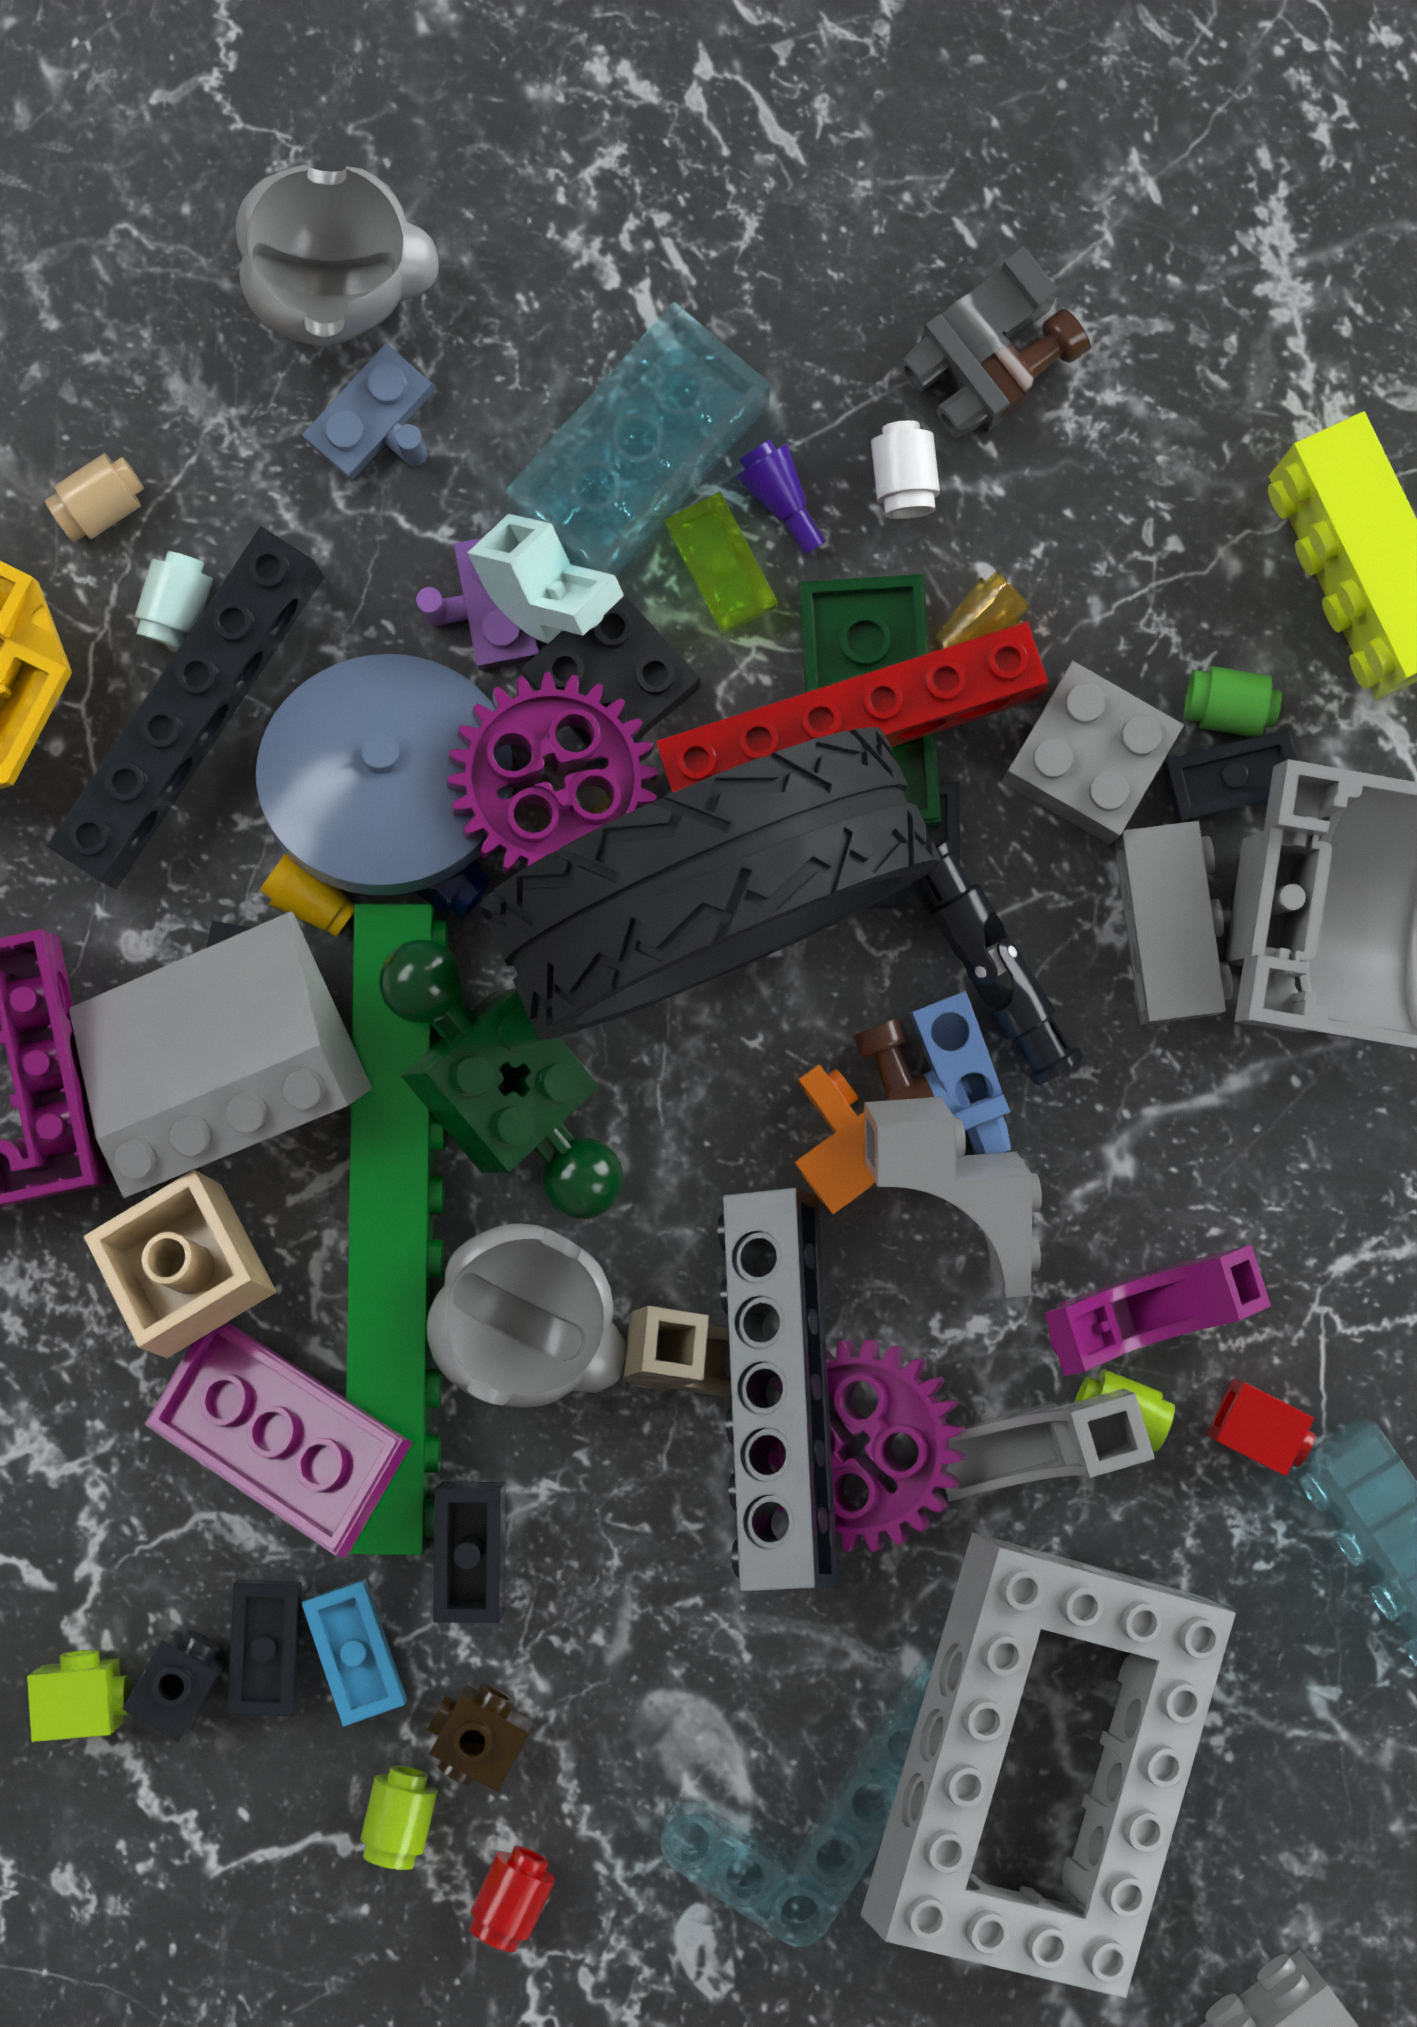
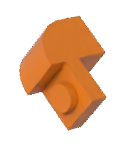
M819 1064L799 1078L797 1083L834 1133L796 1160L794 1165L829 1213L835 1214L865 1192L875 1181L865 1165L864 1111L857 1116L850 1107L859 1098L837 1069H834L827 1075Z

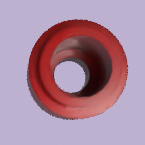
M517 1845L513 1847L511 1853L505 1851L497 1852L470 1910L474 1917L469 1928L470 1932L482 1942L496 1949L516 1952L521 1940H528L555 1883L554 1876L546 1870L549 1861L539 1853Z

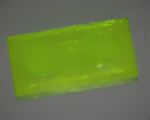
M721 492L664 519V526L721 636L778 607V602Z

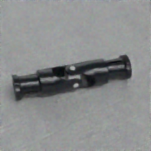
M951 838L946 839L935 845L941 860L940 864L936 869L917 880L934 907L930 914L954 954L963 963L968 977L1005 1038L1015 1040L1033 1071L1029 1077L1034 1085L1043 1084L1073 1067L1083 1058V1055L1079 1048H1071L1052 1018L1055 1012L1053 1005L1019 949L1008 937L1002 921L979 884H971L952 852L956 847ZM1008 971L1011 976L1012 990L997 982V976Z

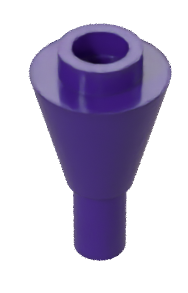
M770 439L739 459L744 471L738 474L735 479L780 522H785L804 555L826 542L804 507L807 503L788 443L776 449Z

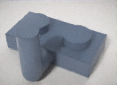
M385 343L306 429L302 436L306 443L351 482L385 445L411 466L422 465L426 461L428 453L421 433L416 426L405 423L431 396L435 389L426 377Z

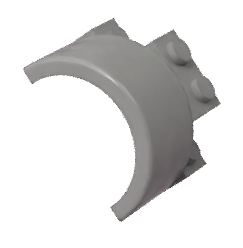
M1290 759L1273 766L1264 830L1246 837L1242 841L1224 962L1243 967L1234 1022L1295 1033L1316 1031L1417 1049V782Z

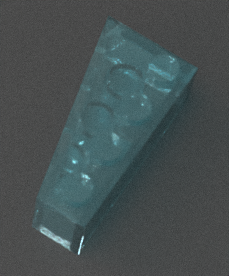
M1360 1417L1311 1448L1306 1460L1301 1465L1306 1474L1299 1478V1482L1311 1502L1320 1512L1329 1508L1341 1527L1339 1531L1334 1533L1338 1545L1355 1567L1364 1563L1376 1582V1585L1371 1587L1369 1592L1389 1622L1392 1623L1398 1618L1412 1639L1404 1644V1647L1417 1667V1481L1377 1423Z

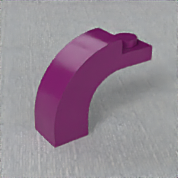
M1252 1244L1168 1266L1087 1292L1059 1303L1060 1307L1044 1314L1050 1330L1051 1346L1058 1355L1064 1376L1086 1372L1123 1354L1159 1341L1243 1320L1271 1307Z

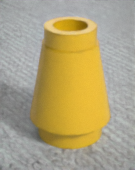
M284 854L259 889L261 893L271 899L268 904L269 906L284 913L293 911L295 918L323 931L326 930L335 937L354 913V903L348 900V897L339 888L311 876L296 865L286 854Z

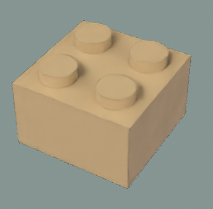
M195 1169L83 1236L138 1348L165 1358H169L277 1292L222 1185Z

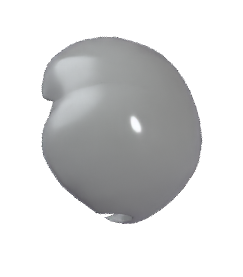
M299 165L283 169L262 179L250 190L243 199L236 217L235 235L237 247L242 256L239 277L244 299L253 313L267 327L279 335L296 342L313 346L334 345L355 338L383 322L400 301L418 297L430 289L438 276V252L431 237L423 229L406 220L402 206L386 183L361 168L346 166V169L342 171L328 172L313 169L307 165Z
M517 1223L496 1226L463 1243L450 1257L445 1270L444 1287L436 1295L428 1313L427 1340L432 1357L440 1371L451 1383L468 1395L494 1405L517 1408L537 1407L559 1400L571 1391L597 1393L606 1390L616 1384L622 1376L626 1358V1341L613 1323V1297L603 1269L593 1256L556 1232L539 1225Z

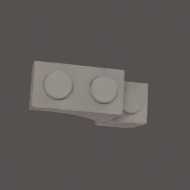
M942 1097L864 1102L865 1165L877 1187H900L927 1192L943 1198L960 1208L981 1227L989 1252L990 1272L1006 1298L1031 1296V1272L1039 1271L1041 1265L1039 1240L1036 1233H1032V1212H1039L1042 1205L1041 1184L1038 1175L1030 1172L1017 1151L965 1155L966 1139L961 1118L953 1116Z
M1122 1388L1061 1407L1049 1401L965 1426V1433L951 1438L949 1441L950 1448L967 1454L966 1460L948 1464L947 1471L955 1475L961 1483L959 1487L953 1489L944 1488L947 1500L950 1502L975 1494L1037 1480L1065 1476L1092 1478L1155 1459L1136 1394Z

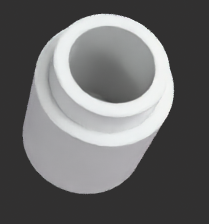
M897 421L884 425L882 427L883 434L871 440L877 501L880 504H884L885 516L891 519H909L933 513L936 510L934 498L940 495L933 432L920 429V423L917 421Z

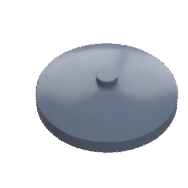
M379 654L353 658L324 669L307 679L283 701L266 727L257 755L256 786L259 802L267 825L276 842L296 865L311 876L333 887L353 893L366 895L405 894L437 885L453 877L480 856V851L486 837L480 834L476 837L465 839L462 835L463 828L473 818L472 815L452 814V803L465 796V792L447 789V777L465 772V770L450 763L449 754L450 750L469 749L457 737V732L460 725L479 729L480 726L472 715L473 706L477 703L494 711L496 709L475 684L451 668L431 660L402 654ZM510 744L503 745L495 751L494 759L503 769L514 771ZM505 787L498 790V797L501 799L512 797L513 788Z

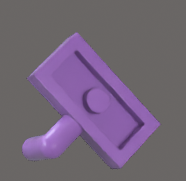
M482 538L454 543L463 595L443 599L440 592L435 588L426 587L420 590L417 594L416 602L425 621L430 625L438 626L468 620L478 670L530 661L539 653L537 639L517 627L496 606L485 590L467 554Z

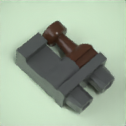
M1024 246L1007 258L1002 268L973 291L957 300L942 314L940 313L925 324L920 342L914 346L902 361V373L919 392L924 391L942 376L946 378L956 391L954 395L941 403L936 411L941 423L955 439L977 429L981 425L989 432L1003 421V417L1009 415L1022 405L1032 386V382L1058 358L1067 363H1072L1091 349L1088 335L1073 314L1063 308L1044 321L1042 325L1043 338L1020 352L1010 342L1011 339L1050 311L1058 292L1056 286Z

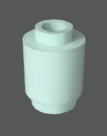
M172 551L167 552L165 561L151 560L134 616L140 619L136 632L137 635L172 647L179 648L203 613L213 578L202 574L204 562Z

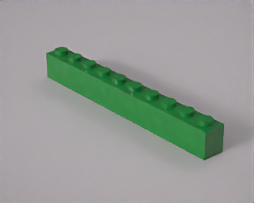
M354 904L352 1044L373 1089L351 1103L346 1399L413 1443L349 1554L423 1555L429 1547V1538H434L435 1499H430V1473H440L442 1440L441 1434H430L431 1408H441L443 1377L440 1369H431L432 1353L427 1340V1318L432 1305L433 1278L442 1279L444 1274V1241L433 1240L434 1214H444L445 1178L444 1176H434V1150H445L446 1130L401 1075L436 1044V1029L431 1023H413L398 1017L385 1004L379 987L381 967L387 956L399 945L411 940L425 939L440 943L449 949L448 921L438 920V911L430 904Z

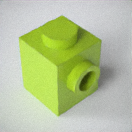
M80 1650L59 1655L60 1663L42 1665L27 1675L32 1742L111 1735L124 1723L123 1715L130 1714L122 1709L132 1692L128 1675L120 1676L119 1658L100 1660L99 1650Z

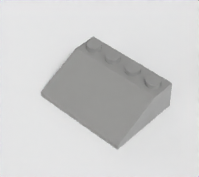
M293 911L69 1008L96 1140L123 1198L344 1108L373 1089Z

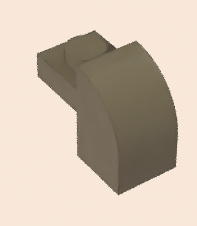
M645 1306L634 1310L629 1314L623 1380L637 1387L662 1392L676 1389L732 1398L731 1380L727 1378L723 1365V1350L725 1344L729 1342V1329L708 1325L709 1315L654 1306Z

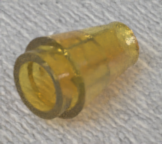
M996 570L987 580H984L982 577L978 579L945 623L944 628L935 637L947 648L1022 624L1023 622L1020 617L1031 607L1019 592Z

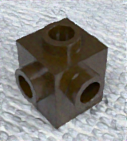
M466 1684L458 1700L445 1695L427 1728V1731L438 1736L429 1755L440 1760L437 1768L451 1779L465 1785H471L475 1779L498 1792L527 1740L534 1721L512 1710L515 1701L502 1691L487 1684H481L478 1690ZM468 1730H477L484 1738H474Z

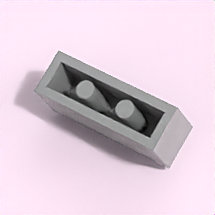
M1199 821L1123 830L1122 834L1114 841L1139 1024L1147 1025L1209 1017L1226 1012L1225 1000H1231L1233 997V982L1229 964L1227 962H1219L1216 937H1221L1224 934V919L1219 899H1210L1207 874H1213L1215 871V856L1210 836L1201 837Z

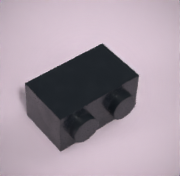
M442 1481L435 1488L433 1623H499L505 1612L506 1482Z

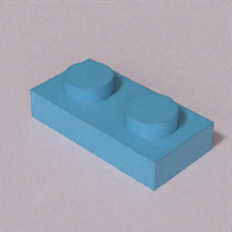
M366 1578L309 1597L301 1602L343 1727L405 1705L407 1698Z

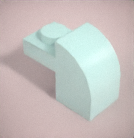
M508 514L467 552L485 590L503 614L525 633L548 644L562 630L583 636L588 630L597 626L602 621L604 615L624 596L615 575L571 565L551 523Z

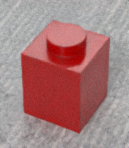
M1233 1378L1205 1436L1287 1476L1292 1465L1298 1468L1303 1464L1313 1446L1315 1433L1309 1429L1315 1418L1246 1382Z

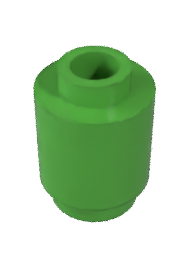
M1210 666L1208 671L1193 669L1186 692L1184 719L1197 721L1198 728L1258 737L1262 735L1265 726L1273 728L1276 726L1281 708L1282 691L1272 689L1271 675Z

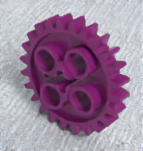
M545 672L541 689L533 691L528 681L521 676L517 680V696L512 699L501 688L496 687L493 689L492 697L496 708L494 711L477 703L473 706L472 715L480 726L479 729L466 725L459 726L457 737L469 749L450 750L449 762L456 767L464 769L465 772L448 776L447 789L465 792V796L452 803L451 811L453 815H472L473 818L463 828L462 835L465 839L473 838L480 834L486 837L480 851V857L485 859L498 850L505 853L502 867L503 873L508 874L518 861L529 866L542 857L561 849L560 847L634 811L635 807L640 808L656 801L657 795L641 788V785L655 781L658 776L657 768L640 765V761L652 753L653 743L633 742L632 738L638 733L643 722L639 718L622 724L618 719L625 704L622 698L614 701L608 707L599 703L603 685L598 683L587 696L578 693V676L572 674L565 689L557 690L551 673ZM565 726L579 727L590 738V746L581 752L567 751L559 745L556 733ZM513 744L519 746L527 753L529 763L519 771L505 770L494 759L495 751L503 745ZM601 758L605 759L608 764L606 768L601 770L591 769L567 775L564 778L560 791H554L549 782H542L518 792L513 797L501 799L497 795V791L505 787L515 788L537 783L541 780L544 767L551 766L555 775H563L587 765L590 761ZM586 786L599 787L607 793L611 806L602 813L593 814L586 812L577 802L576 793ZM524 805H536L547 813L550 824L540 832L530 833L517 825L514 820V813Z
M851 1340L838 1341L836 1360L826 1348L828 1395L833 1400L835 1409L844 1422L842 1423L835 1415L829 1413L835 1534L837 1536L838 1532L841 1533L845 1552L856 1550L862 1535H864L870 1551L875 1552L884 1547L885 1531L896 1545H900L909 1541L906 1522L919 1532L931 1527L929 1518L924 1511L925 1507L939 1513L947 1510L949 1505L938 1492V1489H953L960 1486L961 1481L947 1471L948 1464L966 1460L967 1455L959 1450L950 1448L949 1439L965 1433L966 1430L965 1426L946 1423L945 1416L958 1406L957 1400H948L938 1403L934 1395L940 1390L945 1380L942 1377H937L923 1382L920 1376L926 1362L924 1359H914L903 1367L901 1366V1346H890L881 1359L879 1357L877 1340H864L859 1357H857ZM776 1380L773 1385L777 1392L782 1395V1381ZM861 1381L869 1383L877 1393V1408L870 1417L860 1414L853 1404L852 1395L854 1388ZM769 1403V1405H770L771 1407L776 1404V1403ZM901 1432L912 1437L918 1446L919 1455L917 1462L912 1468L901 1466L895 1460L892 1453L893 1441ZM867 1433L871 1440L864 1448L867 1455L855 1457L851 1451V1448L857 1442L854 1435ZM780 1440L772 1445V1451L769 1452L768 1456L769 1465H775L776 1472L782 1468L786 1459L785 1447ZM877 1466L895 1480L898 1485L896 1492H891L887 1488L886 1481ZM850 1473L859 1475L868 1486L869 1497L863 1508L853 1506L844 1495L843 1486ZM782 1506L777 1509L779 1513L786 1511Z

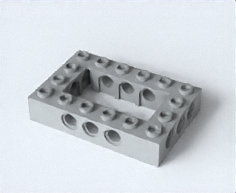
M972 1532L860 1914L863 1919L885 1942L1126 1998L1236 1613L1201 1595ZM1041 1629L1131 1653L1125 1658L1117 1679L1122 1683L1109 1732L1103 1730L1099 1743L1104 1746L1091 1795L1085 1793L1081 1804L1086 1809L1074 1854L1073 1857H1066L1063 1867L1062 1881L1064 1888L1078 1901L1077 1906L1043 1898L1033 1888L1021 1886L1018 1892L985 1884L975 1874L970 1873Z

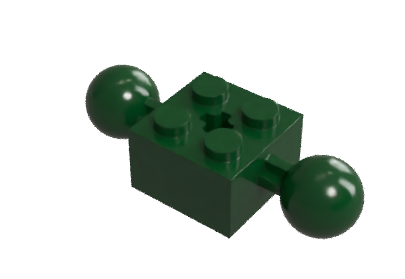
M425 939L411 940L396 947L387 956L380 970L379 987L385 1004L394 1014L406 1021L431 1023L442 1037L409 1067L401 1077L481 1173H509L534 1149L544 1161L541 1173L542 1189L546 1199L555 1210L564 1216L574 1219H591L607 1212L617 1201L623 1186V1170L618 1157L610 1147L599 1140L587 1137L574 1138L562 1124L571 1113L600 1087L560 1037L544 1040L538 1039L516 988L492 992L470 1011L460 998L463 991L461 966L455 955L448 948L435 941ZM504 1076V1089L500 1092L498 1086L502 1083Z

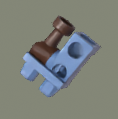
M966 991L907 1014L931 1069L930 1072L914 1077L898 1045L905 1043L908 1039L900 1017L853 1035L861 1056L865 1058L872 1055L875 1056L886 1093L884 1101L942 1097L953 1116L961 1118L975 1155L1003 1153L1011 1150L1008 1129L1003 1115L1010 1113V1109L1004 1094H1002L996 1072Z

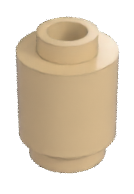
M103 453L54 486L56 493L45 499V503L58 524L75 543L86 535L93 539L140 508L141 504L136 494L142 491L144 486L124 457L112 462L108 455Z

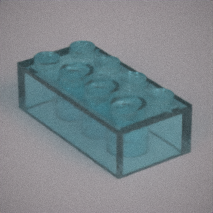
M673 302L504 491L509 509L517 516L551 523L571 564L612 574L617 577L769 407L771 384L676 302Z

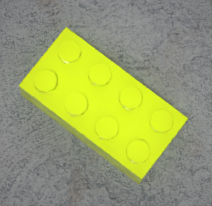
M1365 411L1295 442L1268 476L1271 484L1268 485V494L1276 513L1282 519L1289 518L1299 539L1295 542V550L1301 566L1308 575L1316 574L1326 595L1322 599V606L1329 624L1336 632L1343 631L1353 651L1349 661L1356 680L1363 689L1370 688L1377 701L1417 682V518Z

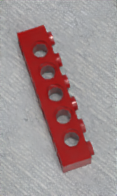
M1025 622L660 739L656 743L671 792L673 793L754 759L771 755L776 751L815 738L843 731L849 732L858 728L876 727L883 730L891 747L1042 699L1048 685V679L1029 623Z

